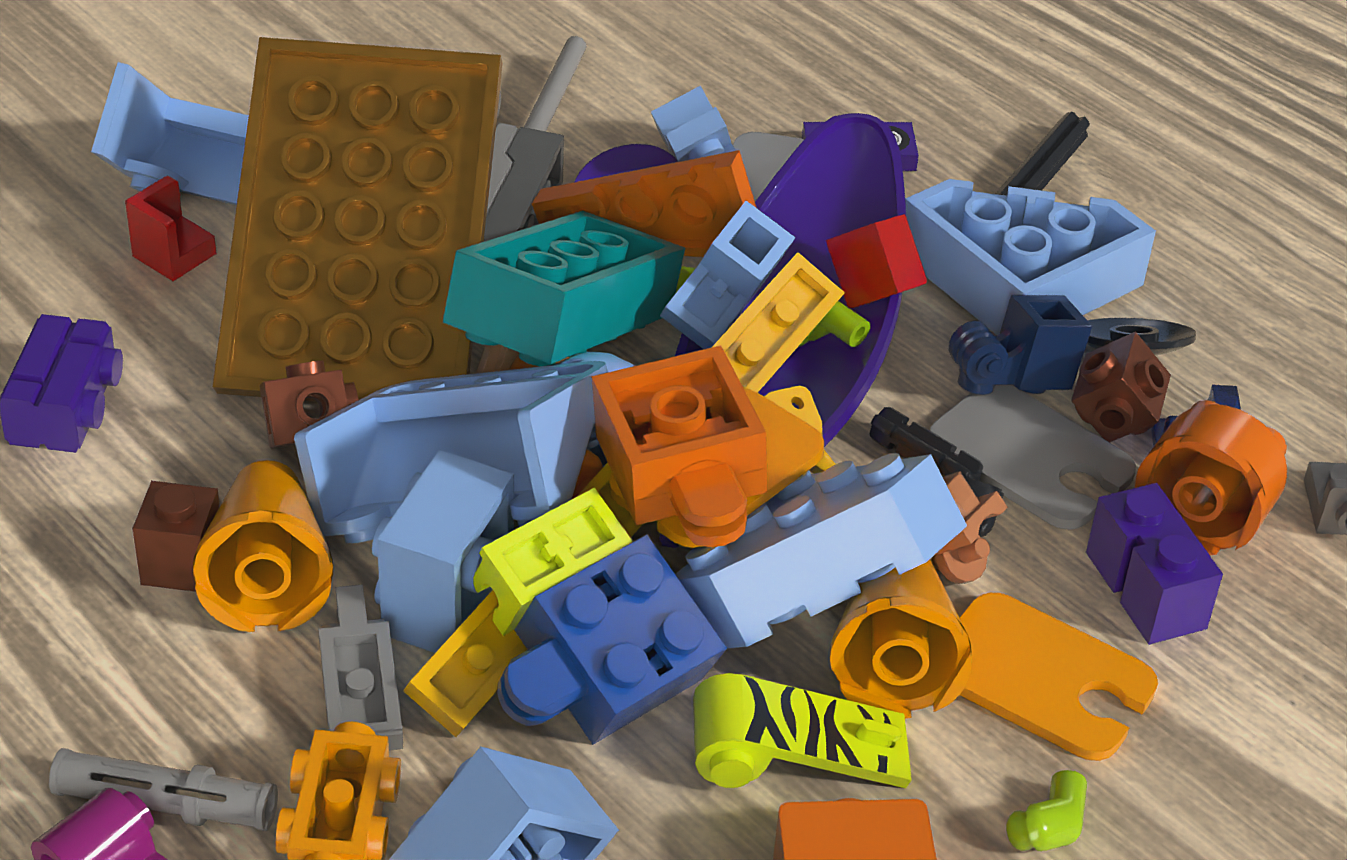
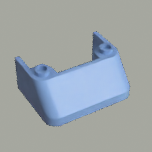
M117 62L91 152L126 176L131 177L130 187L135 190L142 191L168 175L178 181L179 192L237 205L249 115L171 98L130 65Z

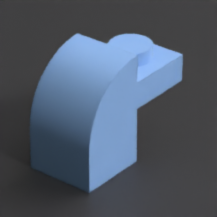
M701 85L651 111L663 141L670 154L678 162L736 151L731 143L725 122L716 107L712 108Z
M745 201L713 241L699 265L665 306L660 317L703 349L711 348L743 311L783 257L795 237L748 201Z

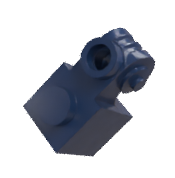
M1011 295L998 336H994L988 327L980 321L966 322L952 334L948 351L951 358L959 365L958 384L971 393L981 395L992 393L995 385H1014L1018 390L1032 394H1041L1046 390H1072L1092 325L1065 295Z

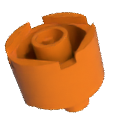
M1199 401L1191 409L1176 417L1145 457L1137 471L1135 488L1158 483L1208 554L1217 555L1220 549L1235 546L1238 549L1246 545L1256 534L1281 496L1287 479L1285 459L1287 445L1285 439L1278 431L1266 427L1252 415L1234 407L1219 405L1214 401Z

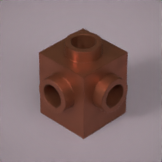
M1136 332L1085 354L1071 399L1077 413L1084 422L1091 424L1100 436L1109 443L1129 434H1142L1159 422L1171 374Z
M323 360L294 364L285 367L287 378L264 381L259 385L270 448L295 444L294 436L297 432L358 401L354 382L344 383L342 369L325 372ZM305 398H312L318 402L320 415L317 419L310 418L304 412L303 402Z

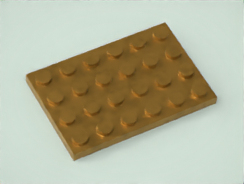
M259 37L212 386L217 394L261 397L259 385L264 381L287 378L286 366L322 360L324 361L325 372L342 369L344 383L354 382L358 400L382 388L398 383L470 374L473 342L465 337L466 331L443 323L456 250L484 242L503 66L501 55ZM305 398L304 401H316V400H314V399H312V398Z

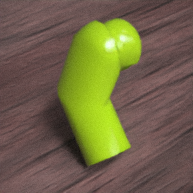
M838 301L798 347L806 344L808 340L815 341L829 333L834 334L851 347H856L867 337L870 331V322Z
M1062 770L1056 772L1051 779L1049 800L1030 804L1026 811H1014L1008 817L1006 831L1011 845L1020 851H1028L1034 847L1037 851L1042 852L1067 846L1075 842L1080 836L1083 826L1087 790L1086 778L1076 771Z

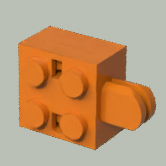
M722 346L591 376L596 437L635 525L677 515L689 539L695 545L705 547L725 546L743 535L747 523V497L767 493L766 431Z

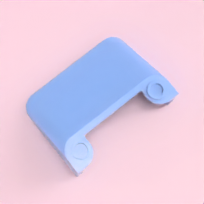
M588 361L398 383L382 388L297 432L294 436L307 497L323 536L344 535L346 543H361L373 540L380 522L385 517H393L402 504L406 488L413 475L417 472L423 474L439 450L514 473V499L509 502L511 517L518 521L519 527L570 501L595 423L591 376L608 373L606 363L603 361Z

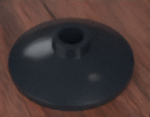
M1143 318L1088 320L1092 325V330L1087 345L1096 349L1133 332L1140 336L1154 355L1179 350L1194 343L1196 340V331L1193 328L1169 321Z

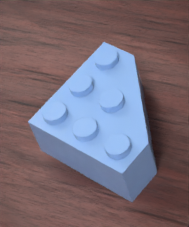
M948 179L905 198L906 218L926 277L980 322L985 324L997 336L1000 334L1011 295H1065L1078 311L1085 315L1144 285L1156 230L1116 200L1090 197L1089 206L1054 202L1055 192L1008 186L1007 196L973 191V182L955 179Z
M891 453L872 461L868 465L855 467L853 461H844L821 473L811 474L808 470L748 515L745 532L736 541L725 546L693 548L686 555L688 564L675 575L727 648L748 647L773 635V629L770 624L785 622L805 610L809 612L810 616H814L860 594L861 588L858 583L876 579L894 568L897 569L900 575L926 563L966 528L967 524L931 454L901 459L898 453Z

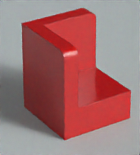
M167 175L125 200L132 256L172 282L217 254L215 235L182 216L179 183L172 177Z
M905 214L875 222L825 240L841 289L845 292L844 298L849 308H855L924 285L927 282Z

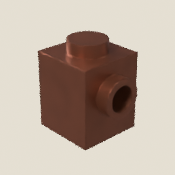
M151 480L132 528L141 585L196 592L193 576L194 555L220 507L218 488Z

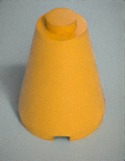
M261 460L253 462L238 473L194 555L193 576L199 602L216 620L233 629L255 632V626L278 625L277 632L293 629L315 616L324 606L330 594L333 577L331 552L297 475L291 468L277 461Z
M929 559L926 563L900 575L897 569L894 568L876 579L858 583L861 593L849 599L830 646L831 669L839 681L840 690L846 699L903 713L905 719L912 718L911 711L933 705V712L952 703L964 690L971 675V643L931 560Z

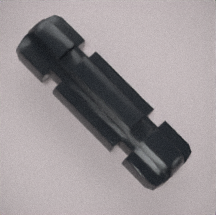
M884 407L878 415L873 417L869 432L872 440L887 449H892L893 446H896L895 453H898L903 459L931 454L943 476L960 471L963 477L980 481L984 466L979 459L964 450L956 454L957 447L917 422H912L911 425H908L909 418L894 408Z

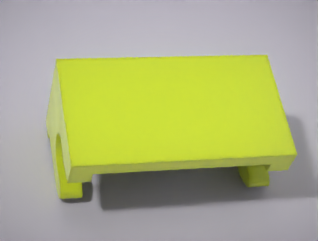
M594 487L483 546L479 552L482 561L473 577L474 588L477 593L488 587H491L495 592L499 606L494 609L492 621L504 636L515 630L535 596L631 544L633 541Z

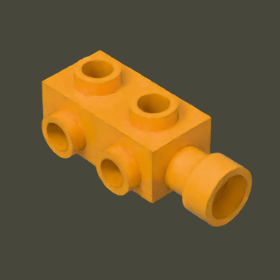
M349 721L340 723L334 728V731L315 730L310 750H295L290 774V791L293 794H299L296 808L282 807L280 810L275 841L277 853L287 854L288 860H385L389 839V817H382L381 815L384 802L396 803L401 779V759L389 757L388 736L376 735L369 726L360 722Z

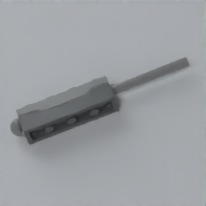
M571 36L567 39L525 126L519 129L515 125L498 123L496 127L484 242L539 225L532 206L533 200L540 189L558 186L563 182L564 135L546 131L585 53L586 42L578 36Z

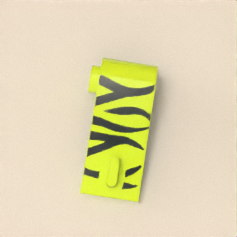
M725 673L714 675L703 680L695 688L693 696L695 765L698 773L704 779L718 786L738 788L748 784L750 781L757 779L766 770L773 758L905 789L912 780L905 715L903 713L742 674Z

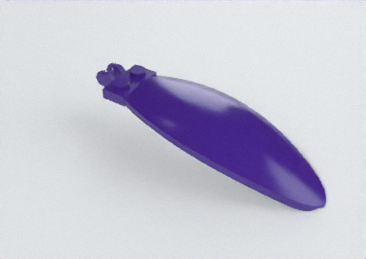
M862 113L833 116L820 124L802 141L755 201L756 207L793 235L795 239L739 316L797 252L841 289L825 240L875 222L903 214L906 215L904 177L900 150L895 135L887 123L877 117ZM902 292L855 308H849L870 322V331L860 345L851 347L832 333L815 341L808 340L803 346L797 347L758 393L765 396L771 391L799 385L806 387L812 395L822 420V436L825 447L852 417L879 372L894 333ZM843 295L838 301L848 307ZM682 333L675 356L703 350V348ZM792 403L795 408L799 409L795 403ZM660 533L659 539L662 546L679 547V544L674 543Z

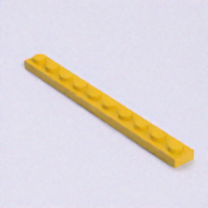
M797 252L712 347L722 346L744 389L759 392L845 292ZM607 462L579 495L595 487L631 538L643 524L636 526L630 512L612 499L609 486L612 471ZM493 590L403 690L404 693L455 737L462 732L497 692L498 682L510 660L528 650L515 630L503 636L492 621L494 609L499 606L497 596Z

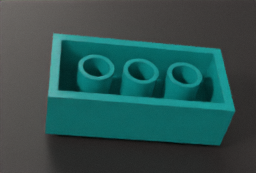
M585 211L570 214L456 250L443 323L466 331L465 337L472 342L490 346L502 345L519 352L518 357L528 364L535 366L555 365L558 361L575 354L584 353L587 349L606 341L616 340L617 337L635 329L645 328L646 325L662 319L660 317L662 311L676 293L685 247Z

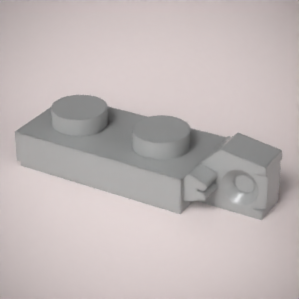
M363 584L335 587L338 623L321 625V628H318L328 731H334V728L343 722H360L373 729L376 735L388 736L389 751L403 749L402 721L389 621L384 622V618L367 620Z

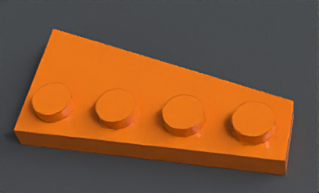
M740 150L542 188L532 202L539 224L585 211L685 247L684 256L704 257L713 241L745 201H748L754 207H756Z

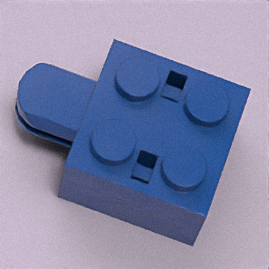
M645 535L534 597L515 628V632L528 650L511 659L498 682V699L503 710L513 720L525 726L542 724L569 709L590 742L594 745L701 681L726 651L727 647L648 535Z

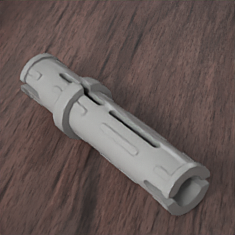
M61 748L56 753L49 775V788L52 794L91 799L105 788H113L121 794L130 791L137 795L149 810L182 815L185 824L196 826L204 825L207 820L256 827L258 830L268 831L274 820L278 801L276 784H261L217 776L213 767L195 765L191 771L140 763L134 760L78 753L65 748ZM104 777L151 784L152 787L150 789L102 782ZM178 789L227 797L225 802H219L175 793Z

